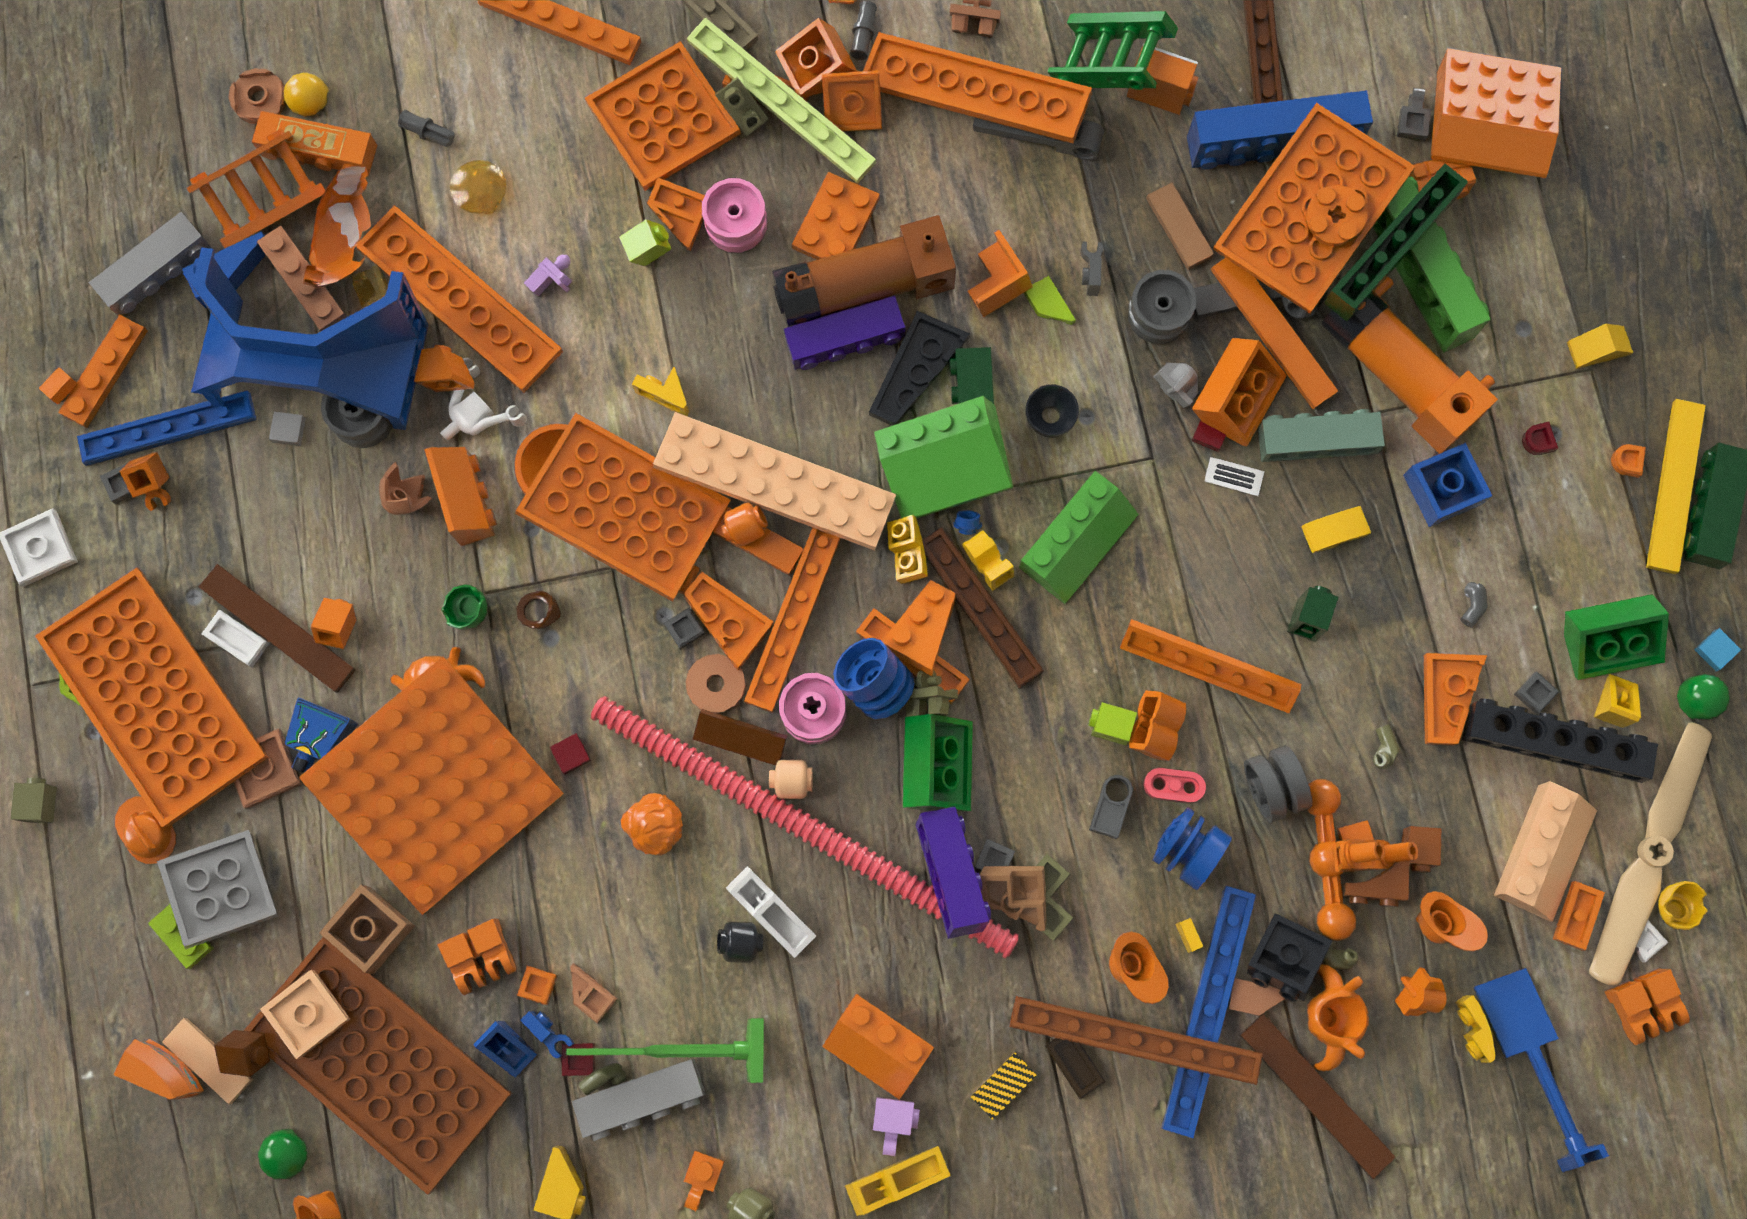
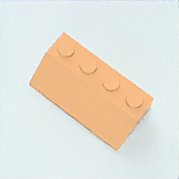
M1549 781L1538 785L1494 896L1553 922L1597 810L1578 793Z

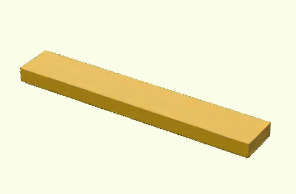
M1675 399L1672 402L1646 568L1671 574H1677L1680 571L1705 405L1680 399Z

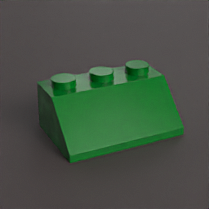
M1653 594L1565 612L1564 638L1577 680L1665 663L1669 613Z
M935 714L905 717L903 808L935 811L956 807L957 811H971L973 721Z

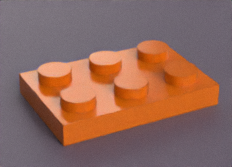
M828 172L792 243V249L816 260L855 249L880 199V194Z

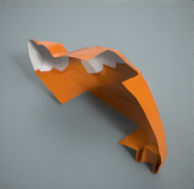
M352 166L338 170L322 195L317 207L309 255L311 265H307L305 268L303 284L315 288L333 285L349 277L362 265L365 257L360 262L352 261L355 245L360 240L362 232L371 227L369 210L361 194L368 185L366 181L368 175L366 167Z

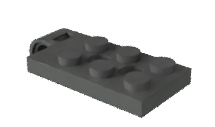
M976 117L973 123V130L976 132L1055 146L1056 152L1074 155L1083 160H1094L1097 158L1104 134V128L1098 123L1082 120L1073 144Z

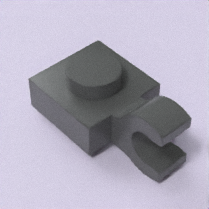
M1413 88L1412 94L1409 95L1408 106H1402L1400 109L1397 137L1424 141L1427 139L1431 109L1423 108L1425 89Z
M1083 242L1080 253L1082 258L1087 261L1088 268L1082 269V285H1087V295L1098 296L1101 287L1103 244L1098 242L1097 251L1091 253L1087 250V242Z

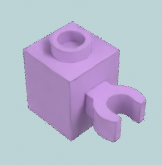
M877 1097L873 1130L885 1132L883 1155L895 1156L898 1134L911 1135V1128H918L920 1110L914 1109V1102Z

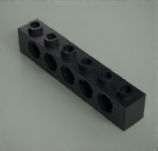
M1481 698L1469 706V713L1462 737L1463 741L1639 783L1653 779L1658 744L1649 742L1646 736L1629 734V737L1619 735L1618 730L1609 727H1599V730L1589 728L1588 723L1580 720H1569L1568 723L1558 720L1557 715L1550 713L1534 715L1527 713V708L1521 706L1505 708L1498 706V702L1491 699ZM1495 718H1500L1505 723L1504 732L1496 729L1494 724ZM1526 725L1534 729V739L1526 736L1524 731ZM1556 732L1564 736V746H1560L1555 741ZM1586 739L1593 742L1595 746L1594 753H1590L1586 749ZM1617 746L1622 748L1625 753L1623 761L1616 756L1615 749Z

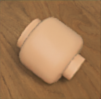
M779 760L775 770L769 771V788H775V793L779 799H804L807 793L812 792L813 768L808 767L804 760Z

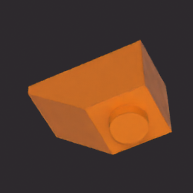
M435 345L434 348L421 349L414 378L415 383L435 392L474 389L475 383L463 358L452 353L451 348L444 345Z

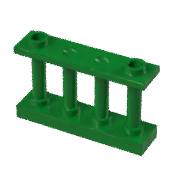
M1166 11L1070 14L1067 24L1075 33L1076 40L1065 67H1049L1047 72L1053 78L1091 88H1132L1135 90L1156 88L1157 82L1147 71L1158 40L1162 38H1175L1178 27ZM1091 39H1099L1088 67H1077L1086 42ZM1122 39L1112 67H1100L1110 41ZM1146 39L1136 67H1124L1134 40Z

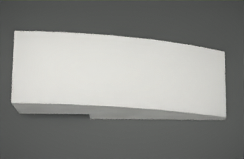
M748 866L726 887L794 958L816 937Z

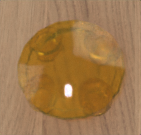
M474 160L467 162L458 168L451 178L450 192L452 199L457 206L469 213L491 214L496 211L497 205L500 204L505 196L506 178L498 166L489 161Z

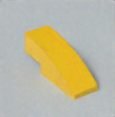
M936 1146L845 1185L855 1213L859 1216L865 1215L888 1203L898 1201L950 1177V1173L939 1146Z

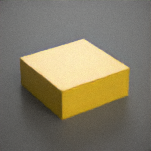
M1191 918L1175 924L1188 953L1204 947Z

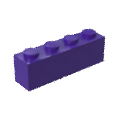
M892 296L784 328V335L794 369L809 370L826 360L836 362L853 352L862 354L871 351L874 346L880 344H896L901 341V338L905 337V325L896 297Z
M956 807L920 813L915 825L948 939L983 932L991 919V910L988 902L983 901L981 894L982 880L980 874L974 871L972 864L974 862V853L971 845L966 844L964 837L966 828L962 816L958 817Z

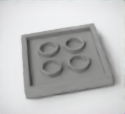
M249 830L157 861L185 949L278 917Z

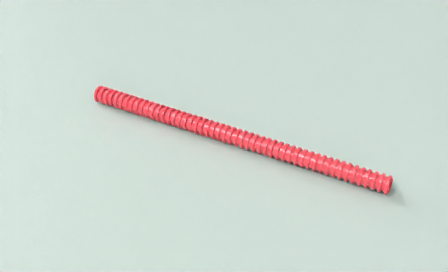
M601 697L595 704L591 712L592 720L596 721L598 719L599 724L602 726L607 724L609 730L615 729V733L618 735L622 733L623 738H631L633 744L638 742L640 748H648L647 751L649 753L655 752L656 757H664L663 761L666 763L671 761L673 767L679 766L680 771H688L690 777L695 775L697 781L703 780L704 785H712V789L715 791L721 790L720 794L723 796L728 794L730 800L736 799L737 804H745L747 810L752 808L754 814H762L761 818H769L770 823H778V828L782 829L785 827L787 833L793 832L795 833L794 837H802L804 843L809 841L811 847L817 846L820 852H828L827 856H835L837 862L842 860L844 862L843 865L846 867L848 865L852 866L854 872L856 870L861 871V876L866 874L869 876L868 880L873 881L874 879L877 881V885H885L887 891L892 889L894 895L897 896L899 893L902 895L903 900H911V905L918 904V909L922 910L924 908L927 910V914H935L937 920L942 918L933 885L927 886L925 880L921 882L917 880L918 876H910L908 870L905 872L901 871V866L895 867L892 861H884L885 857H877L875 851L870 853L868 847L862 848L859 842H851L852 838H844L842 832L837 834L835 828L831 827L829 829L826 823H818L819 819H811L809 813L804 815L802 809L796 810L793 804L787 805L785 799L778 800L776 794L772 796L769 790H761L762 786H754L752 780L747 782L745 776L741 775L739 777L736 771L730 772L729 767H721L719 761L714 763L712 757L706 758L705 753H697L696 748H688V743L681 744L679 738L673 739V735L670 733L664 734L665 731L662 728L657 730L655 724L649 725L648 720H640L641 717L639 715L633 716L632 711H624L622 705L617 707V703L615 701L609 702L608 697ZM993 919L989 920L983 932L969 934L968 936L970 939H973V937L978 939L977 943L979 944L985 943L987 949L990 947L994 948V953L996 954L1001 952L1003 954L1002 957L1005 959L1010 956L1019 940V934L1015 933L1012 935L1009 933L1010 929L1006 928L1004 930L1001 928V924H993Z

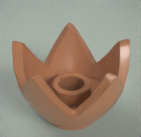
M396 462L393 463L379 483V495L383 508L391 514L404 515L415 512L426 505L432 498L429 496L421 498L425 475L401 480L398 465Z

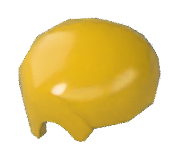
M303 72L293 75L286 83L284 100L293 113L307 117L315 115L327 105L329 89L318 76Z
M1681 881L1665 887L1658 900L1662 920L1671 928L1678 930H1690L1698 926L1704 915L1708 912L1703 904V899L1707 896L1705 890L1697 883Z

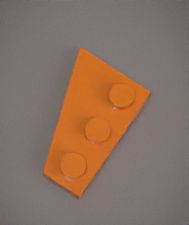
M702 571L684 593L685 600L737 671H739L774 625L771 619Z
M930 580L882 642L897 658L932 676L936 658L941 649L944 632L947 629L954 607L956 593Z
M1426 653L1424 655L1425 744H1459L1469 713L1470 702L1473 693L1476 691L1479 682L1478 678L1487 655Z

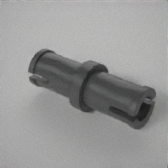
M871 1L860 2L857 22L854 23L852 29L854 38L850 54L858 60H864L868 57L870 39L875 33L873 23L877 5Z

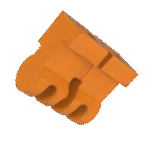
M491 919L467 930V933H461L437 944L447 967L452 972L458 989L464 996L472 992V986L469 981L470 974L479 988L487 985L484 970L476 960L481 956L485 963L484 968L494 982L501 979L497 967L498 961L501 962L508 975L517 971L515 961L507 946L498 919Z
M1658 968L1635 978L1634 981H1628L1604 991L1609 1002L1613 1003L1627 1037L1634 1045L1645 1042L1644 1031L1653 1039L1660 1035L1659 1027L1667 1033L1674 1029L1673 1021L1680 1027L1690 1022L1689 1013L1679 996L1681 992L1671 969ZM1651 1007H1652L1653 1016L1651 1015V1013H1650V1011H1649V1009H1650Z

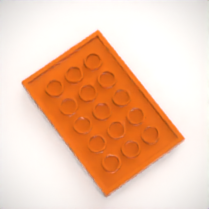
M1316 103L1214 245L1213 250L1311 314L1411 175L1415 166ZM1342 185L1355 190L1364 197L1367 220L1363 231L1357 238L1342 246H1327L1318 242L1313 237L1306 223V212L1311 199L1321 188ZM1335 209L1334 212L1329 211L1328 213L1334 223H1338L1339 219H1345V215L1341 214L1340 209Z
M575 412L517 507L515 514L673 602L731 500L714 490L653 468L656 457Z

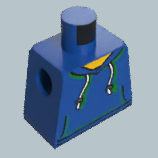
M298 697L285 740L286 746L299 751L291 768L303 773L313 766L316 759L320 760L351 734L358 723Z

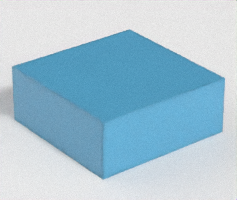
M1720 628L1714 630L1694 649L1715 671L1721 670L1741 651Z

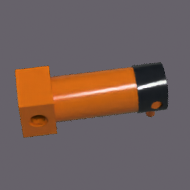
M1387 277L1348 322L1331 309L1321 325L1345 349L1350 350L1418 418L1411 427L1440 454L1477 422L1498 400L1488 390L1495 384V380L1492 376L1486 375L1479 381L1469 370L1461 377L1456 375L1389 309L1390 306L1381 298L1394 285L1393 280Z

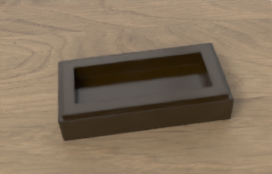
M1055 1038L1044 1045L1079 1099H1082L1106 1082L1081 1044Z

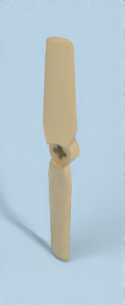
M1697 723L1687 724L1649 811L1646 839L1641 841L1638 846L1637 853L1639 858H1636L1620 877L1589 969V974L1602 983L1613 986L1620 984L1660 894L1662 866L1670 863L1673 858L1674 850L1671 842L1682 828L1712 739L1710 731ZM1658 845V851L1662 853V856L1652 858L1653 852L1649 848Z

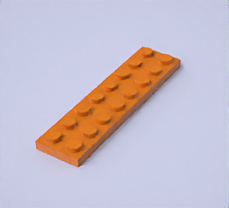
M881 32L877 34L863 70H879L880 92L1073 144L1092 96V88Z
M395 205L355 245L358 251L387 276L390 277L391 271L403 272L417 302L523 393L563 353L562 348Z

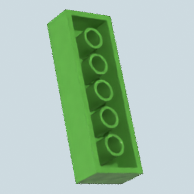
M1408 177L1373 226L1378 237L1419 193L1418 184L1413 177ZM1435 222L1395 268L1440 348L1445 353L1473 340L1491 318L1489 317L1490 313L1485 302L1480 301L1475 292L1473 280L1464 273L1458 254L1452 251L1448 245L1444 229Z

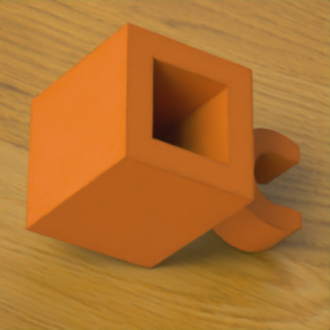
M157 452L134 459L119 471L132 497L146 494L145 505L150 511L157 507L154 497L160 498L164 506L171 502L169 493L161 489V486L170 477Z

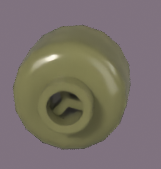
M746 1188L740 1193L735 1192L727 1203L726 1208L729 1210L728 1219L775 1218L773 1202L753 1188Z

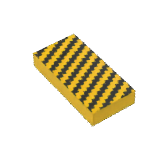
M1014 1052L970 1097L993 1120L1037 1075Z

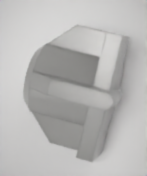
M1166 363L1153 376L1160 384L1164 393L1177 401L1183 408L1189 406L1198 394V375L1186 363Z

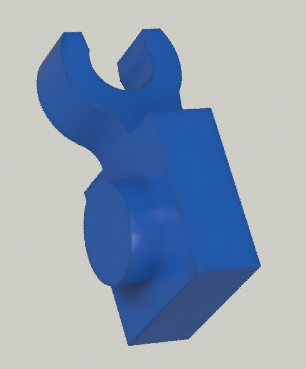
M529 1011L520 1020L548 1047L550 1054L555 1058L562 1057V1054L556 1048L559 1041H564L569 1047L574 1044L568 1035L555 1034L550 1028L553 1022L542 1011L538 1014L535 1011Z

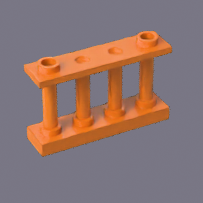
M279 129L268 135L266 138L269 142L209 176L204 171L190 179L192 185L187 187L188 192L193 193L200 190L224 228L222 232L225 237L219 239L224 248L252 236L324 194L326 189L323 184L315 185L313 180L310 181L287 145L286 140L293 137L290 131L283 133L282 129ZM276 147L300 186L298 190L301 194L290 199L288 194L284 195L260 156ZM249 161L275 200L273 204L276 208L267 213L263 209L260 210L235 171L236 168ZM224 175L250 215L248 216L250 223L241 228L238 223L234 224L209 184Z

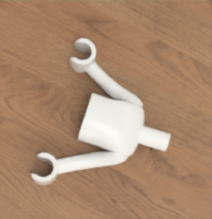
M463 358L467 368L472 366L473 362L470 358ZM477 365L468 369L473 379L480 374V369ZM454 390L449 403V416L452 422L440 434L449 441L460 430L474 436L490 426L505 421H510L512 425L520 427L526 423L527 417L524 413H521L514 418L519 413V408L515 405L509 406L505 413L492 416L494 412L474 391L461 401L464 390Z

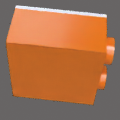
M1155 47L1147 71L1157 82L1156 88H1143L1142 90L1129 88L1127 97L1180 115L1183 105L1189 107L1199 79V77L1194 75L1198 62Z

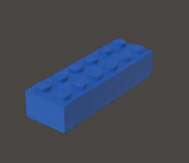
M1367 90L1197 111L1194 113L1187 134L1192 168L1212 169L1222 164L1238 166L1246 161L1268 162L1273 158H1277L1316 103L1367 135L1373 124Z

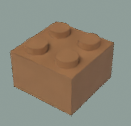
M361 884L319 933L364 973L375 974L415 925L375 890Z

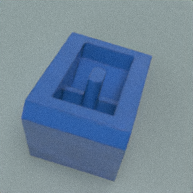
M495 1021L473 1044L475 1048L513 1077H516L537 1055L505 1021Z

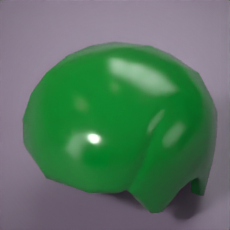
M464 584L454 587L446 595L441 611L445 615L448 626L460 630L476 628L484 621L488 605L484 594L479 588Z
M1702 674L1687 678L1679 686L1677 699L1680 709L1689 718L1709 720L1718 718L1727 710L1730 695L1728 687L1719 677Z
M292 1129L273 1131L264 1138L258 1151L260 1168L267 1176L275 1180L291 1179L301 1172L307 1161L305 1141L296 1135Z

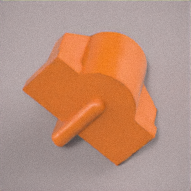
M1419 967L1413 977H1401L1405 987L1395 999V1002L1404 1016H1420L1427 1012L1439 1013L1443 1010L1447 997L1441 979L1430 977L1425 968Z

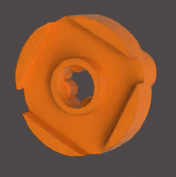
M1342 185L1321 188L1311 199L1306 212V223L1313 237L1324 245L1334 247L1345 245L1347 242L1357 238L1363 231L1367 220L1364 197L1355 190ZM1335 209H1340L1341 214L1345 215V219H1339L1338 223L1332 222V217L1328 215L1329 211L1334 212Z

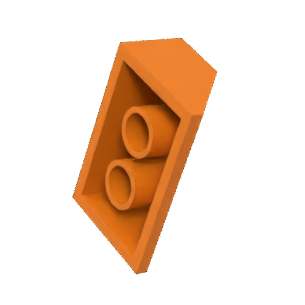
M1232 338L1192 410L1203 423L1226 434L1227 438L1240 445L1248 446L1287 375L1259 340Z
M430 447L424 449L448 532L461 546L495 536L493 526L497 525L492 508L487 509L484 500L489 498L484 481L479 482L476 473L481 471L476 455H471L466 447Z
M858 994L854 996L822 1046L899 1100L934 1049L931 1044Z

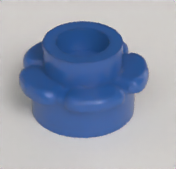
M970 510L959 511L956 514L953 526L959 529L958 531L961 534H975L976 530L982 528L980 514Z

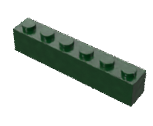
M1444 164L1331 290L1324 304L1348 322L1457 199L1468 181L1447 164Z

